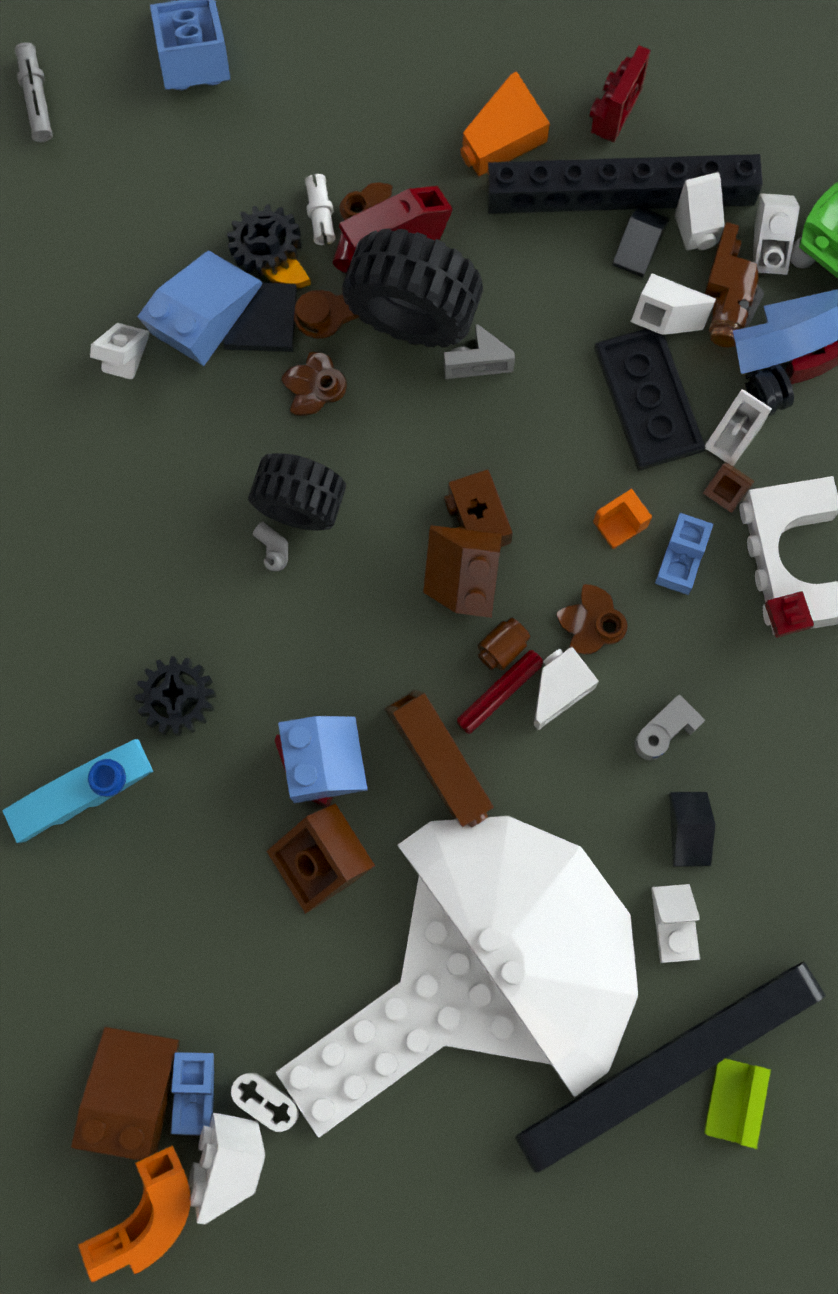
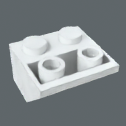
M213 1113L210 1126H203L199 1140V1150L203 1152L200 1163H193L188 1183L189 1187L193 1188L190 1205L196 1208L197 1223L206 1224L255 1194L265 1159L258 1121Z

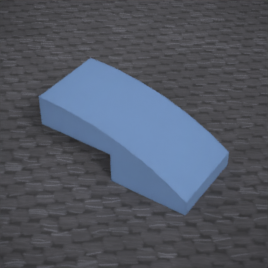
M679 513L655 584L689 595L711 534L712 523Z
M175 1053L172 1082L174 1102L171 1134L201 1135L203 1126H210L214 1103L213 1053Z

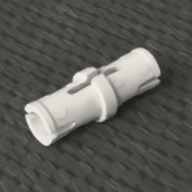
M315 174L316 187L313 182V176L309 175L305 179L309 199L307 214L312 219L314 242L318 245H325L324 232L327 237V243L331 244L335 241L331 219L333 205L328 200L326 177L322 174Z

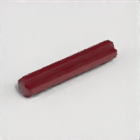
M529 650L458 717L457 724L467 734H471L543 666V660L538 653Z

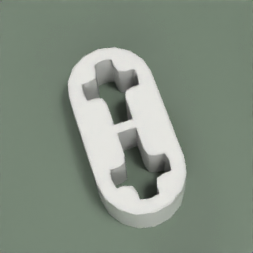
M246 1073L234 1081L231 1088L233 1101L238 1107L266 1127L276 1132H283L290 1129L296 1123L299 1109L295 1101L265 1078L256 1073ZM255 1081L258 1084L255 1091L264 1097L262 1103L253 1097L247 1101L243 1100L244 1091L240 1088L241 1084H249ZM268 1101L278 1107L286 1103L289 1106L287 1114L291 1116L290 1120H281L279 1123H275L273 1121L275 1113L266 1106Z

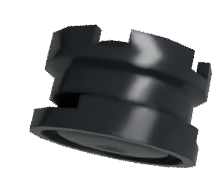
M780 364L764 368L761 371L756 370L746 373L745 378H749V382L745 383L746 392L772 408L768 417L775 414L777 409L785 410L793 405V387L788 375Z

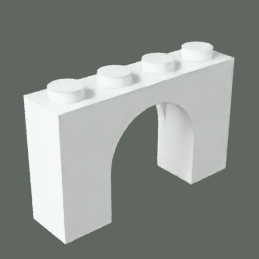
M830 476L749 490L742 501L743 503H740V517L743 524H748L750 536L747 538L748 551L750 556L756 559L758 570L755 571V582L758 591H763L765 603L770 599L803 591L814 623L811 629L837 625L838 581L823 584H810L800 581L785 569L778 552L780 536L786 530L797 526L832 521L837 516L838 494L834 477ZM764 604L763 617L766 625L768 626L771 625V622Z

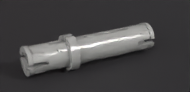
M21 43L15 47L19 67L17 79L19 85L23 87L32 139L37 142H46L52 139L53 132L50 127L42 85L45 80L44 73L39 69L35 45ZM28 70H31L34 83L32 85L30 84ZM34 100H37L40 115L36 114Z

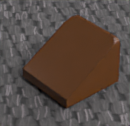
M725 462L703 494L732 513L755 481Z

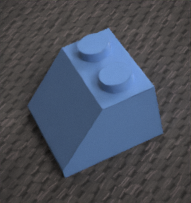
M313 716L278 723L289 796L293 803L367 791L355 717Z

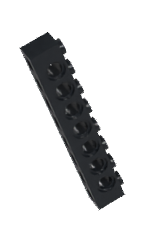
M760 154L488 162V214L637 209L639 206L645 209L677 208L685 180L719 172L721 178L723 207L755 206L763 186Z

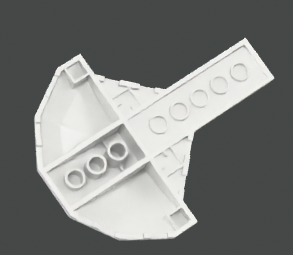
M510 816L487 817L483 822L474 827H470L468 824L462 827L456 820L430 821L398 844L399 849L419 876L401 982L275 1072L318 1138L444 1046L551 1064L573 1097H576L609 1072L638 997L630 913L584 850L576 844Z

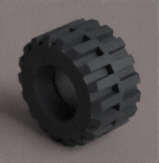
M286 453L266 454L260 460L248 501L265 516L285 525L304 530H327L333 528L345 493L346 482L336 472L314 460Z

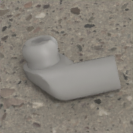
M261 522L253 531V536L266 545L264 565L270 571H281L288 563V541L265 522Z

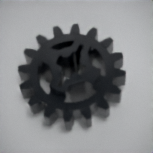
M266 204L264 211H259L257 206H253V214L248 215L242 211L240 213L242 221H232L231 223L233 231L227 233L231 257L234 256L238 267L244 265L248 274L255 268L258 270L259 276H263L267 269H270L272 274L276 275L278 266L281 265L285 269L289 268V258L297 260L298 254L296 249L302 248L300 228L298 224H295L292 214L285 216L282 207L272 212L270 204Z
M171 656L169 665L166 666L160 659L157 660L158 670L153 672L146 668L144 671L149 679L147 682H137V685L144 690L142 694L135 695V700L138 703L144 704L138 710L139 714L142 717L150 715L146 723L151 728L159 724V732L166 735L170 728H172L176 736H181L182 727H187L191 733L195 732L193 723L198 720L200 723L205 724L207 720L202 715L203 712L214 711L212 704L207 702L208 699L216 697V692L213 689L206 688L213 683L209 675L201 677L205 671L204 668L199 664L192 669V661L187 657L182 662V665L178 663L175 656ZM183 674L194 679L198 686L186 685ZM166 677V679L163 681V683H162L159 687L155 688V687L157 686V684H158L163 678ZM177 686L183 695L177 697V702L174 705L168 697L174 696ZM192 705H196L195 708L188 715H186V712L190 709V707ZM154 706L166 707L169 718L159 715Z

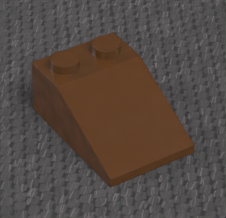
M104 1027L79 1107L71 1148L135 1160H143L157 1153L173 1077L174 1056L178 1052L180 1040Z

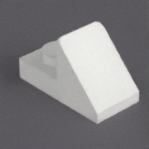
M116 323L91 344L90 358L102 360L101 369L105 373L133 379L147 344L149 331Z
M690 885L652 887L660 963L700 960L695 923L700 918Z

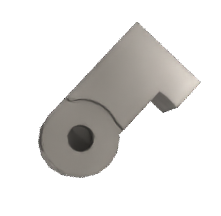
M679 694L640 731L635 739V750L645 760H656L666 752L670 740L683 728L691 735L705 720Z

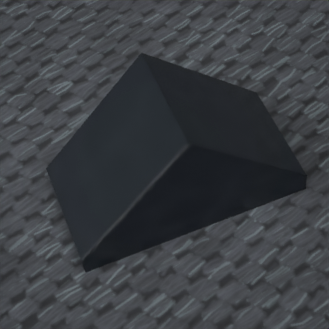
M639 206L629 219L612 265L644 278L670 218Z
M670 792L673 867L711 866L716 823L708 793Z

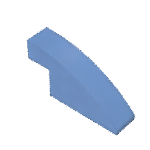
M838 289L764 306L765 324L733 331L741 374L768 368L809 354L838 340Z

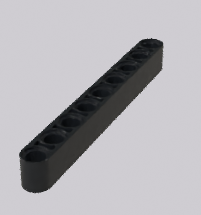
M805 961L798 963L516 1135L515 1139L534 1173L540 1172L811 1007L826 995Z

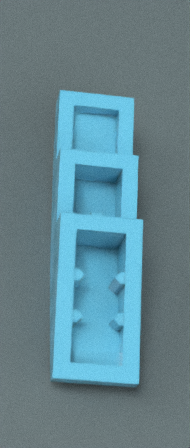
M134 739L81 765L2 810L16 843L27 842L52 825L63 824L85 809L99 806L113 797L100 796L93 792L89 786L88 774L96 762L103 759H112L123 766L126 772V783L121 791L154 772L139 739Z

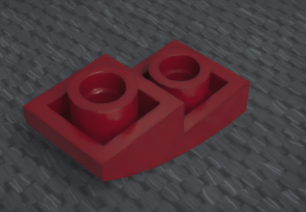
M838 340L818 349L814 355L811 352L790 360L785 372L791 384L812 379L837 366Z

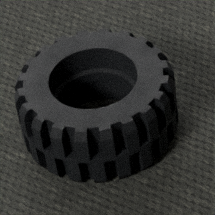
M390 228L381 229L379 232L375 230L360 239L342 284L345 304L365 324H370L375 330L381 333L385 332L397 340L402 339L414 345L423 344L426 347L439 345L441 348L448 347L451 344L455 345L468 335L483 293V283L478 269L474 268V264L468 258L464 259L461 252L455 248L451 249L445 246V243L438 239L432 240L427 238L424 234L418 232L416 234L408 233L407 230L403 229L392 231Z

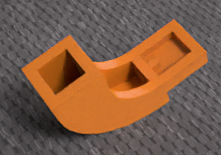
M173 1145L135 1163L143 1183V1195L133 1214L121 1224L78 1244L92 1283L129 1264L134 1275L141 1272L158 1260L172 1246L181 1233L189 1214L191 1195L188 1180Z

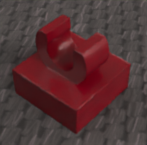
M803 591L770 599L765 603L776 638L808 630L814 626Z

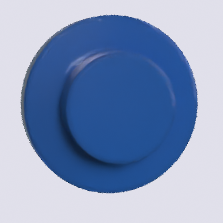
M103 759L91 767L88 774V783L96 794L103 797H111L123 789L126 783V772L117 761Z

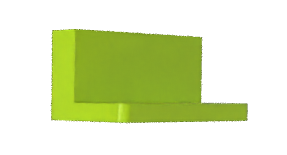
M724 1059L716 1064L704 1133L711 1137L757 1149L771 1069Z

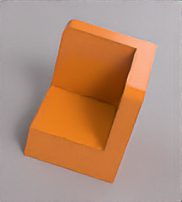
M631 488L597 510L593 523L611 548L615 549L648 528L652 515Z

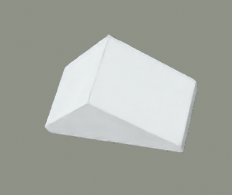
M742 389L706 443L705 449L733 467L762 428L772 408Z

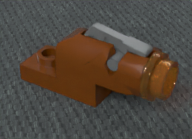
M726 222L720 237L704 294L716 299L713 305V318L709 327L710 340L718 346L731 348L736 346L733 331L749 326L764 296V291L757 285V264L737 257L742 240L736 239L739 225Z

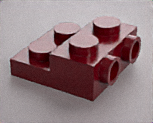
M638 45L632 58L627 56L624 61H621L616 73L610 71L603 87L605 94L602 99H595L589 113V117L593 119L590 133L615 143L643 89L651 53L650 49Z

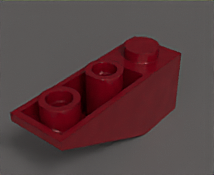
M438 186L410 188L341 222L339 228L353 251H355L360 239L375 230L379 232L381 229L388 228L392 231L403 229L413 234L418 232L432 240H440L453 208Z

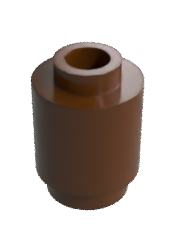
M510 617L506 622L501 621L477 644L480 650L477 656L490 670L496 667L502 671L527 647L526 642L531 636L520 622Z

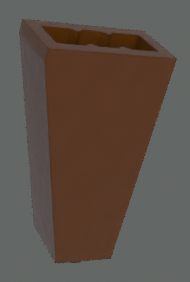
M413 690L384 708L454 820L462 827L467 824L470 827H474L483 822L488 817L487 811L494 808L426 694Z

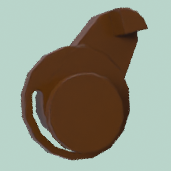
M312 290L303 294L297 300L294 311V321L298 329L306 336L315 339L327 338L335 334L342 324L359 318L358 315H354L349 310V306L345 304L343 294L334 295L332 292L325 290ZM298 318L305 324L306 328H308L310 331H307L305 328L301 326V324L298 321Z

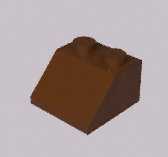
M430 525L423 593L455 613L492 618L502 534Z
M336 803L306 816L267 850L268 855L305 914L356 882L375 867V864Z

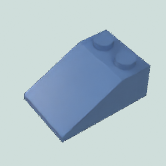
M178 0L150 5L165 90H184L192 85H217L222 81L231 80L225 41L215 0Z
M208 250L159 287L137 317L152 335L204 366L262 286V282Z

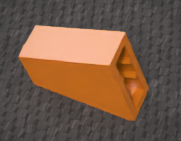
M517 71L506 79L463 132V147L460 149L461 156L468 167L472 166L478 176L488 172V162H509L548 142L550 123Z

